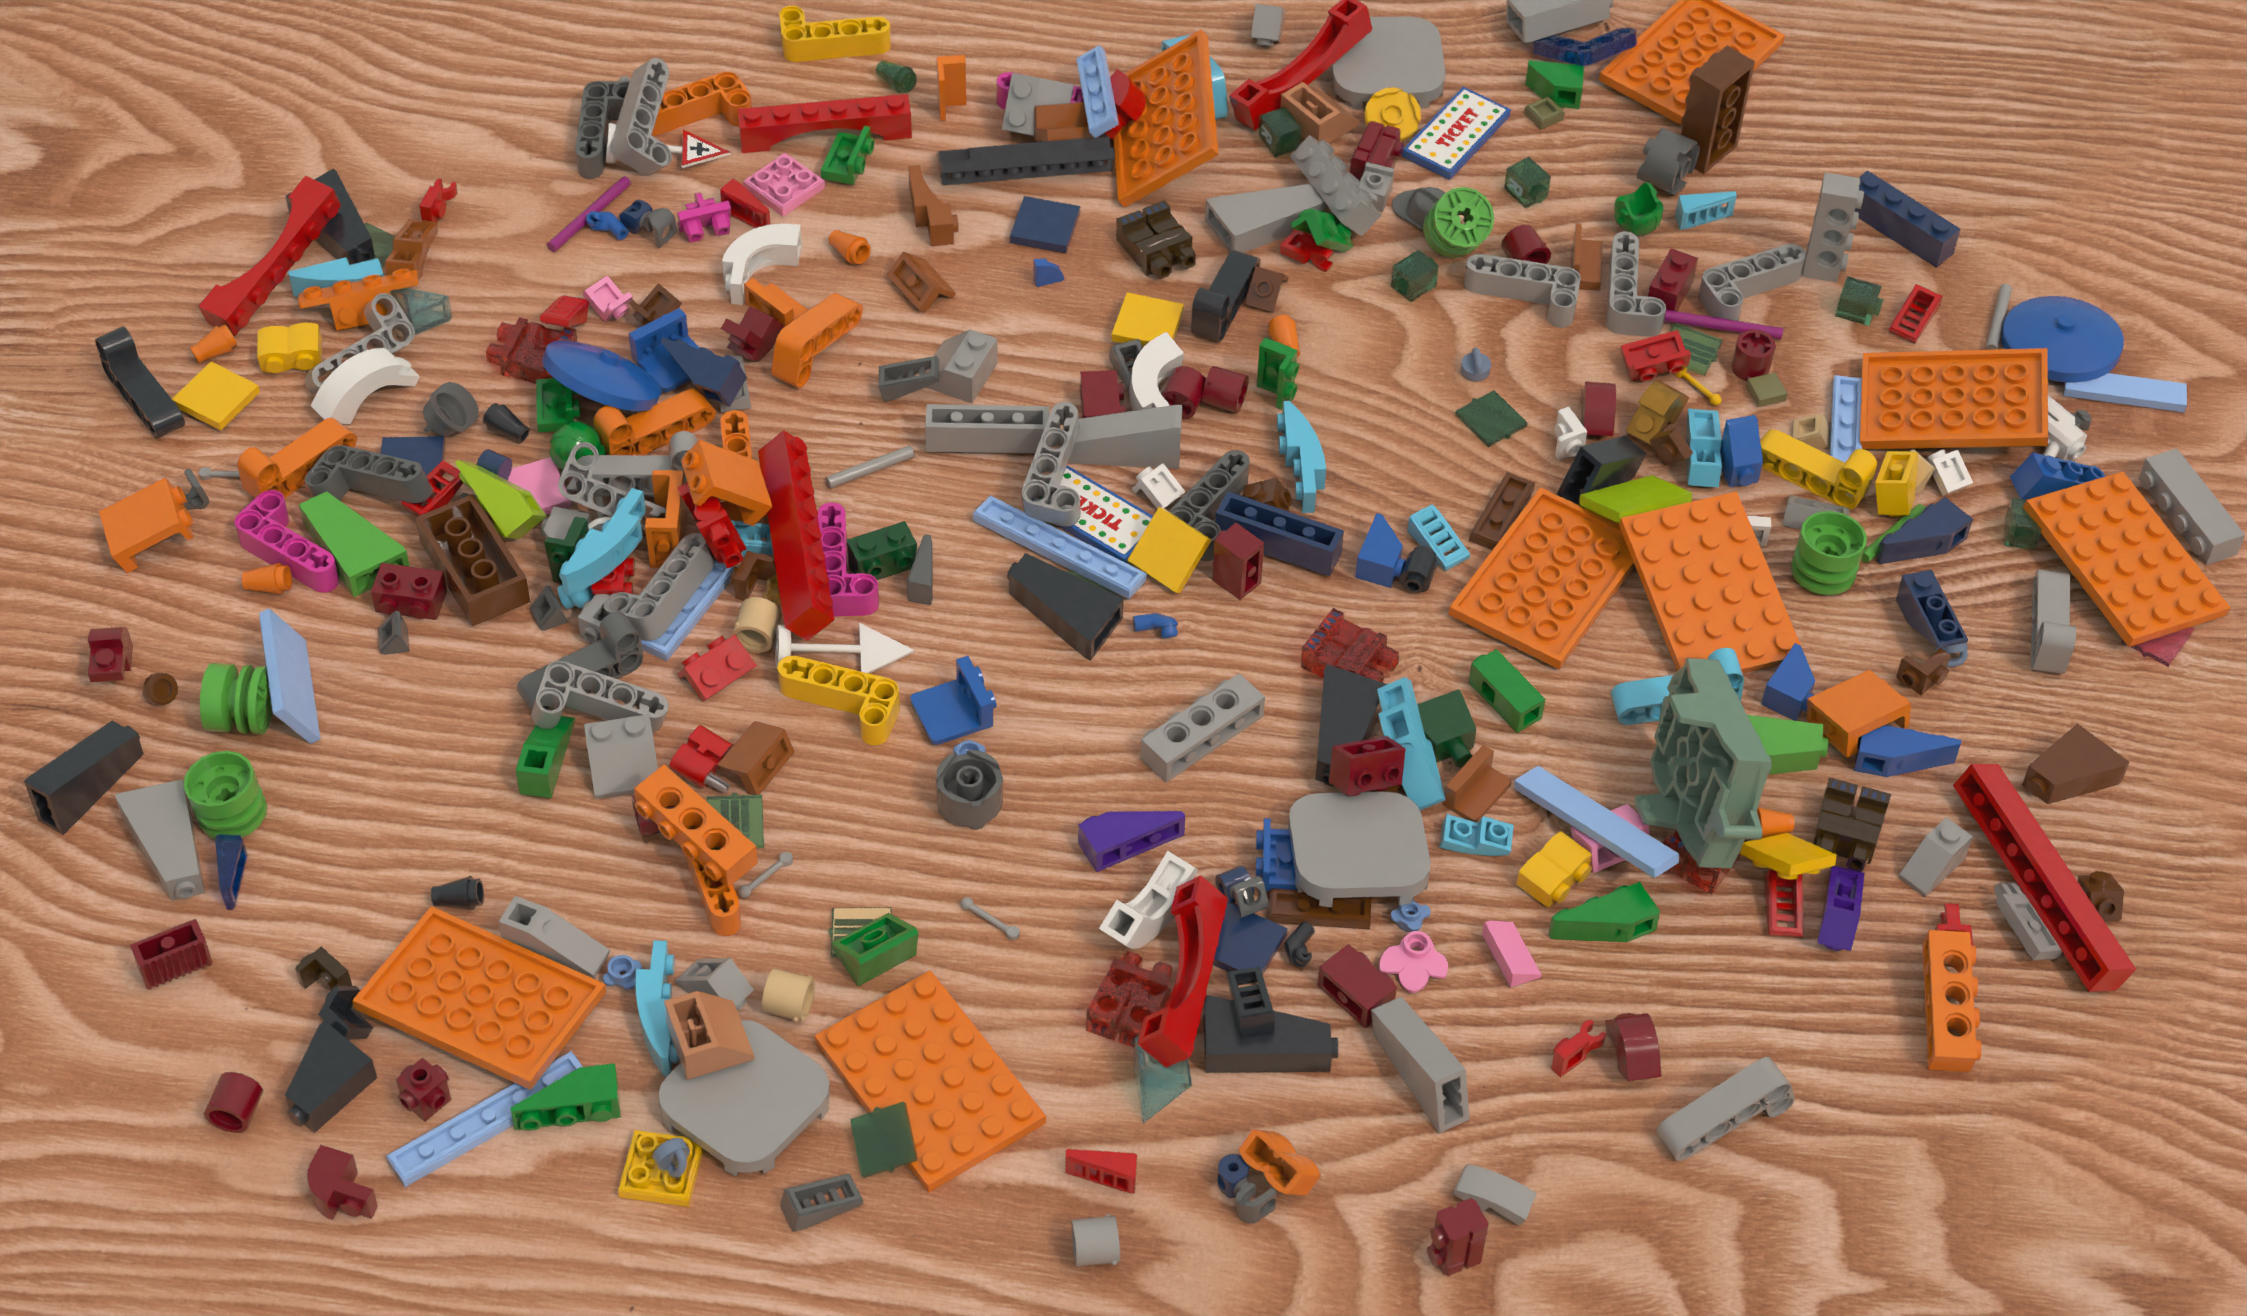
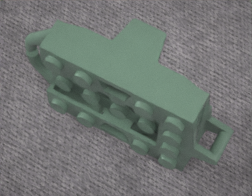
M1686 658L1684 667L1676 671L1668 684L1667 690L1670 693L1669 696H1665L1663 699L1659 724L1654 736L1657 743L1650 760V765L1652 767L1653 781L1659 794L1637 795L1634 799V804L1644 824L1677 830L1684 847L1694 858L1698 867L1732 868L1745 839L1760 840L1762 838L1763 831L1757 814V808L1767 775L1771 771V758L1767 755L1760 737L1752 726L1739 700V696L1734 691L1720 661Z

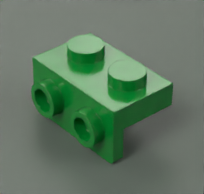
M864 126L860 136L838 132L820 170L822 179L850 185L855 184L858 175L864 173L867 155H872L875 140L871 138V127Z
M1307 209L1298 215V219L1291 223L1293 229L1312 234L1318 246L1344 253L1354 247L1350 239V229L1342 224L1336 215L1315 209Z
M1264 338L1259 345L1257 387L1277 394L1276 408L1282 410L1283 401H1292L1298 389V385L1295 384V378L1300 366L1296 363L1297 350Z
M555 378L536 379L538 433L556 431L561 426L574 422L575 417H580L579 399H574V395L580 394L564 386Z

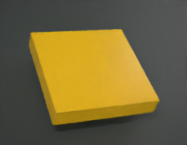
M1127 292L1112 332V341L1125 343L1139 339L1144 348L1151 340L1165 332L1174 340L1184 312V304Z
M211 361L172 400L179 410L222 430L260 393L259 385Z
M1158 507L1128 561L1175 593H1181L1212 540L1171 512Z
M1789 833L1744 842L1740 851L1742 856L1753 860L1752 864L1754 866L1771 868L1777 871L1779 877L1784 879H1796L1798 875L1804 873L1818 874L1821 869L1835 866L1837 854Z
M634 1130L618 1189L619 1197L689 1207L704 1149L688 1137ZM673 1138H681L688 1146L690 1154L687 1157V1167L681 1177L674 1178L667 1170H660L653 1159V1154L664 1142Z

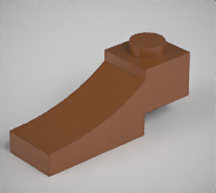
M920 165L908 166L909 190L916 227H928L931 247L953 245L954 232H959L957 214L952 215L950 203L944 204L932 193L924 180Z
M408 219L393 239V251L385 260V276L392 275L394 271L399 269H409L410 271L417 270L418 280H420L423 276V266L427 253L438 233V222Z

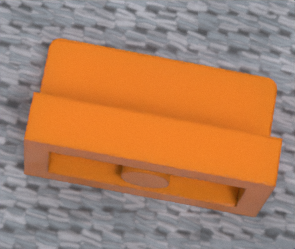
M965 55L937 57L940 121H946V106L967 105Z
M754 278L744 283L746 305L773 317L784 326H787L808 311V309L773 283L764 287Z

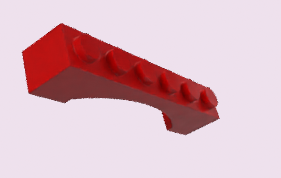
M1340 0L1328 11L1329 16L1316 37L1290 64L1265 79L1256 82L1248 79L1233 91L1229 98L1236 120L1256 131L1280 110L1281 94L1302 82L1308 85L1369 34L1373 28L1367 5L1358 0Z
M908 94L738 109L742 153L770 151L772 145L784 139L824 129H854L862 131L864 126L871 127V133L883 136L884 141L912 138L911 109Z
M306 175L288 196L292 204L290 216L282 234L271 250L254 267L239 278L223 286L216 284L199 304L198 307L207 323L213 326L217 325L218 327L225 324L233 336H236L248 324L252 315L266 302L273 289L284 280L286 273L295 262L301 259L304 251L312 241L319 237L321 230L338 213L341 204L333 188Z
M1201 875L1176 887L1170 913L1175 916L1179 937L1177 977L1173 991L1164 1008L1144 1017L1137 1044L1165 1068L1187 1060L1194 1051L1196 1033L1207 995L1206 991L1210 974L1213 970L1212 965L1216 948L1219 944L1222 923L1225 919L1228 898Z

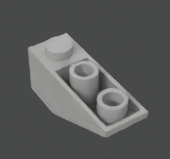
M514 896L499 920L502 938L591 978L596 977L610 954V949L548 908Z

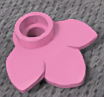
M1413 931L1401 940L1400 945L1386 949L1380 959L1379 970L1381 973L1398 974L1401 986L1409 993H1416L1426 986L1430 976L1439 979L1446 978L1448 963L1444 955L1434 950L1433 942L1427 934L1421 931ZM1419 948L1421 951H1415L1412 949Z

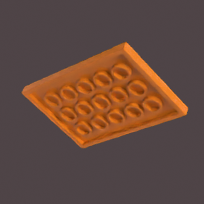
M1678 0L1600 72L1599 81L1682 125L1681 120L1687 105L1685 99L1691 84L1689 78L1696 67L1704 65L1713 53H1718L1728 45L1755 61L1754 72L1784 43L1785 35L1719 0Z
M1202 29L1125 73L1144 92L1146 105L1139 120L1135 122L1130 119L1114 137L1118 202L1124 207L1141 200L1146 195L1164 187L1169 182L1187 174L1194 168L1219 155L1208 35Z
M2047 348L1863 353L1860 444L1862 449L2048 446Z
M2124 472L2028 499L2022 507L2128 647L2224 617L2231 609Z
M1540 487L1450 605L1448 615L1560 670L1632 571L1635 564L1619 524Z
M1737 491L1620 519V529L1677 671L1684 667L1686 658L1708 659L1709 655L1717 649L1731 648L1736 652L1742 673L1744 674L1780 665L1795 643L1800 645Z
M431 906L353 999V1006L357 1011L531 1090L606 994V984Z
M931 970L814 1035L817 1047L928 1193L1046 1124L1044 1112Z

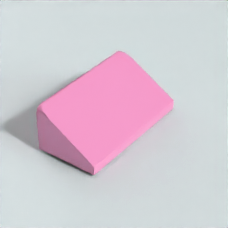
M1484 922L1482 936L1510 988L1541 978L1542 974L1513 922Z

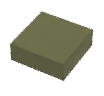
M1549 96L1525 106V114L1540 130L1564 120L1565 113Z
M1776 373L1750 378L1747 381L1746 386L1758 407L1783 402L1787 399L1788 393Z

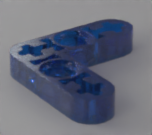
M1623 27L1586 42L1552 35L1532 41L1533 53L1538 56L1575 65H1591L1637 45V32L1634 28Z

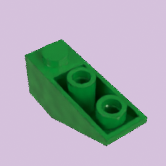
M561 716L559 723L550 729L540 728L535 725L523 744L515 770L520 794L546 798L553 797L574 727L575 717Z
M1639 881L1629 886L1622 885L1612 893L1602 897H1592L1584 902V904L1572 909L1565 908L1558 911L1551 918L1548 936L1554 940L1629 942L1656 931L1660 910Z
M615 1063L579 1067L512 1106L511 1115L515 1130L533 1131L540 1127L555 1125L571 1126L580 1122H606L613 1118H621L619 1084Z

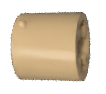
M760 597L745 599L741 604L732 636L734 634L737 636L746 651L763 653L770 650L777 625L781 618L779 607L768 599Z
M775 968L772 969L763 992L762 1011L790 1018L795 1022H804L812 1006L815 993V979L811 975L804 976Z

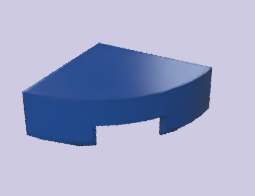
M1047 259L1033 260V281L1036 287L1064 281V275L1058 265L1048 262Z

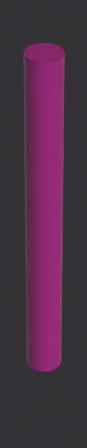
M626 176L619 179L547 243L548 249L556 252L587 224L586 216L589 212H601L631 185V181Z
M1666 310L1664 317L1665 322L1736 333L1758 329L1767 332L1774 339H1782L1783 328L1671 310Z

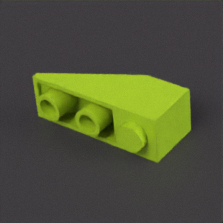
M462 460L455 462L461 471L459 477L464 484L474 490L478 496L476 497L477 501L485 512H489L494 520L493 526L501 536L520 539L547 517L530 491L472 462Z

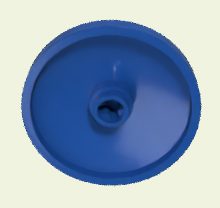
M2062 296L2037 297L2018 304L2006 316L2001 334L2004 349L2047 348L2048 379L2059 382H2084L2106 375L2118 364L2124 345L2123 333L2117 322L2109 314L2088 302Z
M554 341L547 345L542 357L544 368L561 384L584 397L611 407L630 411H647L657 404L661 395L659 383L648 372L625 357L598 346L575 341Z

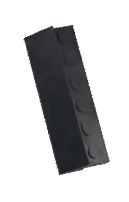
M1109 137L1080 138L937 151V158L943 186L1112 171L1111 160L1114 159V148H1110Z

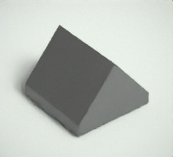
M545 586L530 606L540 629L544 631L568 623L551 587Z
M395 611L378 628L380 653L383 655L410 652L408 627L400 612Z

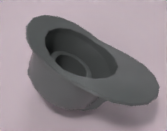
M1434 187L1404 191L1393 199L1392 208L1399 217L1423 230L1426 214L1445 192Z
M454 382L444 383L435 390L422 411L427 423L424 431L427 433L433 430L438 435L444 437L465 431L479 416L477 403L471 393L463 386Z

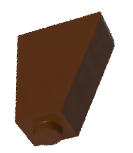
M2077 723L2028 766L2022 785L2032 795L2039 797L2047 804L2120 784L2126 773L2129 761Z

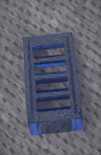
M218 834L216 835L215 843L220 892L227 910H234L248 854L241 835Z

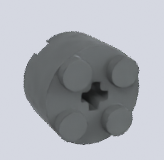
M1662 128L1655 140L1650 138L1647 141L1643 150V154L1647 156L1637 172V178L1673 195L1679 194L1687 183L1683 181V178L1687 172L1692 174L1696 166L1700 146L1696 145L1698 142L1669 129Z
M967 750V754L958 756L954 753L941 762L937 769L936 778L939 813L954 824L969 827L973 830L983 828L987 822L997 816L1002 808L1003 777L999 764L992 756L978 750Z

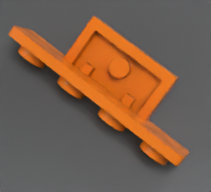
M399 269L394 271L392 275L380 277L378 274L364 277L361 281L350 282L349 280H343L326 288L312 286L299 293L298 304L302 309L330 303L336 330L367 325L369 322L364 314L366 304L378 294L388 293L391 295L390 291L419 285L417 270ZM376 303V311L380 315L386 316V307L381 303Z

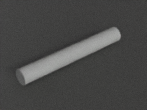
M2002 284L2000 286L1985 347L1986 350L1998 349L2012 287L2009 284Z
M909 445L827 476V485L829 488H833L914 457L913 449Z

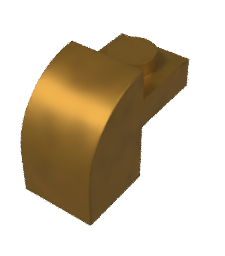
M1659 380L1653 382L1638 401L1640 406L1625 431L1651 445L1649 440L1661 431L1668 421L1675 424L1689 397Z

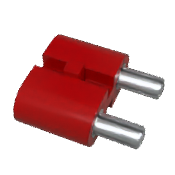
M699 725L688 737L686 745L683 743L670 761L669 769L700 788L710 785L724 794L729 790L730 784L717 777L715 771L717 769L720 770L718 763L734 744L704 726Z

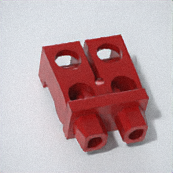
M688 482L677 487L697 522L699 531L718 563L724 562L727 568H731L743 562L744 558L741 552L747 548L733 525L721 499L710 496L701 506H698L693 502Z

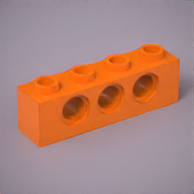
M665 764L634 788L635 808L638 813L645 819L650 818L653 820L665 838L668 840L673 838L690 860L696 859L702 864L705 872L712 880H719L729 888L758 864L756 845ZM668 806H676L675 808H672V809H666V808H665V807H668ZM692 826H697V827H699V828H697V829H688L689 827H692ZM713 847H722L720 850H711Z
M1929 930L1922 944L1928 1070L1970 1072L1975 1061L1980 1060L1982 1052L1981 1040L1976 1039L1975 1031L1980 1023L1979 1008H1974V997L1978 993V978L1972 976V966L1976 963V946L1971 945L1970 932ZM1944 966L1953 967L1958 973H1951ZM1946 997L1956 999L1959 1005L1951 1004ZM1947 1029H1955L1961 1036H1953Z

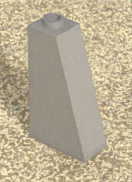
M1506 0V23L1524 43H1528L1609 19L1613 0Z
M1311 184L1211 197L1206 199L1205 221L1229 252L1236 250L1245 253L1289 236L1295 230L1292 228L1291 223L1298 219V215L1307 209L1325 212L1327 204Z
M1182 405L1079 419V434L1069 458V463L1132 467L1150 466L1152 468H1157L1163 463L1166 468L1179 469Z
M183 779L115 794L124 822L171 901L188 899L205 893L190 803L183 788Z
M1402 997L1372 1009L1375 1038L1435 1129L1441 1133L1470 1120L1466 1069Z

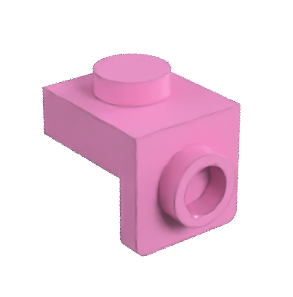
M608 275L583 293V297L589 301V304L604 322L612 317H615L617 320L630 310L628 303L633 298L630 292L623 295Z

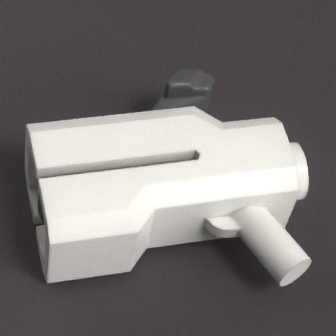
M2048 395V446H2044L2047 449L2043 455H2050L2067 461L2072 458L2074 460L2079 458L2086 450L2085 441L2087 434L2082 430L2088 431L2092 421L2090 414L2085 410L2069 413Z

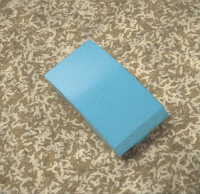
M1447 814L1442 823L1439 848L1474 855H1509L1514 825L1482 816L1479 823Z

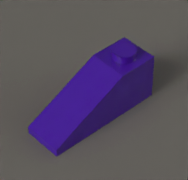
M1183 811L1106 812L1099 816H1091L1078 824V844L1096 873L1182 837L1185 834V814Z
M1838 866L1831 867L1820 921L1818 944H1822L1834 951H1841L1843 949L1851 951L1861 913L1865 873Z

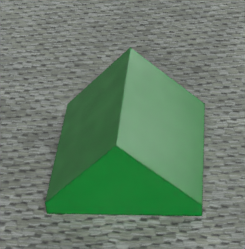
M887 913L831 943V946L859 987L916 956L919 933L913 925Z

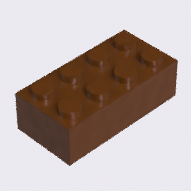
M1728 45L1718 53H1713L1704 65L1696 67L1689 78L1691 84L1685 99L1687 105L1681 120L1683 125L1681 135L1698 142L1696 145L1700 146V151L1694 169L1703 175L1738 146L1755 64L1754 60Z
M473 494L415 517L420 543L436 569L444 572L446 585L472 627L531 602L526 576Z

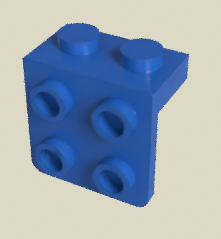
M680 308L629 333L632 359L659 383L662 392H669L691 381L661 343L662 337L672 341L680 339L691 347L699 349V346L688 336L686 314Z
M969 656L956 659V680L914 693L910 697L911 705L930 742L934 745L993 727V709L997 707L995 696L991 690H986L983 685V674L978 666H973Z

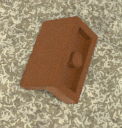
M1084 102L1034 106L1035 140L1056 141L1094 138L1089 132Z
M1576 223L1572 243L1571 268L1580 274L1579 289L1600 291L1602 241L1581 239L1582 224Z
M902 252L886 274L919 310L924 312L929 309L939 294L951 298L956 294L925 259L906 252Z
M754 721L718 765L722 771L739 775L747 794L758 797L795 751L785 729Z
M1482 745L1445 785L1444 795L1446 800L1443 801V806L1462 818L1477 823L1511 786L1512 780L1492 768L1493 750Z

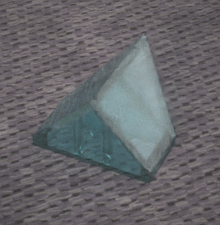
M408 288L390 291L412 324L414 335L444 324L452 318L449 297L446 295Z
M1137 1036L1134 1045V1070L1142 1122L1144 1124L1180 1094L1192 1087L1188 1059L1165 1068L1137 1045L1139 1036Z

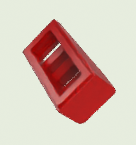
M731 179L720 189L721 202L729 201L732 217L754 228L771 225L770 210L737 180Z
M1915 284L1891 324L1889 332L1915 344L1939 309L1943 296ZM1915 302L1928 307V310L1915 305ZM1910 310L1916 311L1924 315L1923 318L1910 312ZM1908 317L1916 322H1919V325H1916L1908 320H1905L1904 318ZM1900 324L1915 330L1914 333L1899 327Z
M566 295L560 296L540 315L541 323L567 328L587 322L589 301Z
M443 460L427 475L432 486V492L436 496L426 499L425 502L427 504L424 507L421 506L423 502L409 503L405 501L401 502L402 506L409 513L418 517L447 505L464 483L459 477L461 471ZM448 473L454 478L448 481L443 478V475ZM438 482L445 486L442 490L435 487Z
M1769 870L1765 876L1768 935L1802 938V874L1798 875L1796 879H1784L1777 875V871ZM1776 887L1791 888V892L1776 891ZM1777 898L1792 899V904L1778 903ZM1777 910L1793 911V915L1777 914ZM1777 921L1794 922V928L1777 927Z
M1066 1149V1174L1135 1194L1136 1153Z

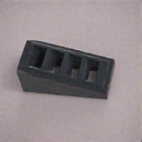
M1254 967L1226 972L1241 1036L1250 1037L1274 1032V1011L1261 968ZM1256 983V985H1251V986H1245V987H1239V988H1238L1239 985H1245V984Z

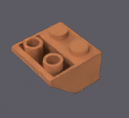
M1302 82L1281 94L1279 120L1304 140L1310 135L1317 141L1324 139L1330 143L1359 126L1360 121L1324 92Z
M695 991L664 1001L666 1024L687 1080L755 1060L734 1001L701 991Z

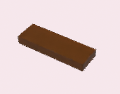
M1507 472L1471 531L1469 541L1493 550L1520 515L1534 491L1535 483Z
M1271 888L1269 920L1282 924L1300 925L1305 921L1312 926L1370 930L1372 897L1333 898L1332 907L1319 906L1320 900L1307 895L1304 891L1298 893V890Z

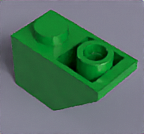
M1528 60L1525 85L1542 99L1549 96L1558 107L1580 109L1584 66Z

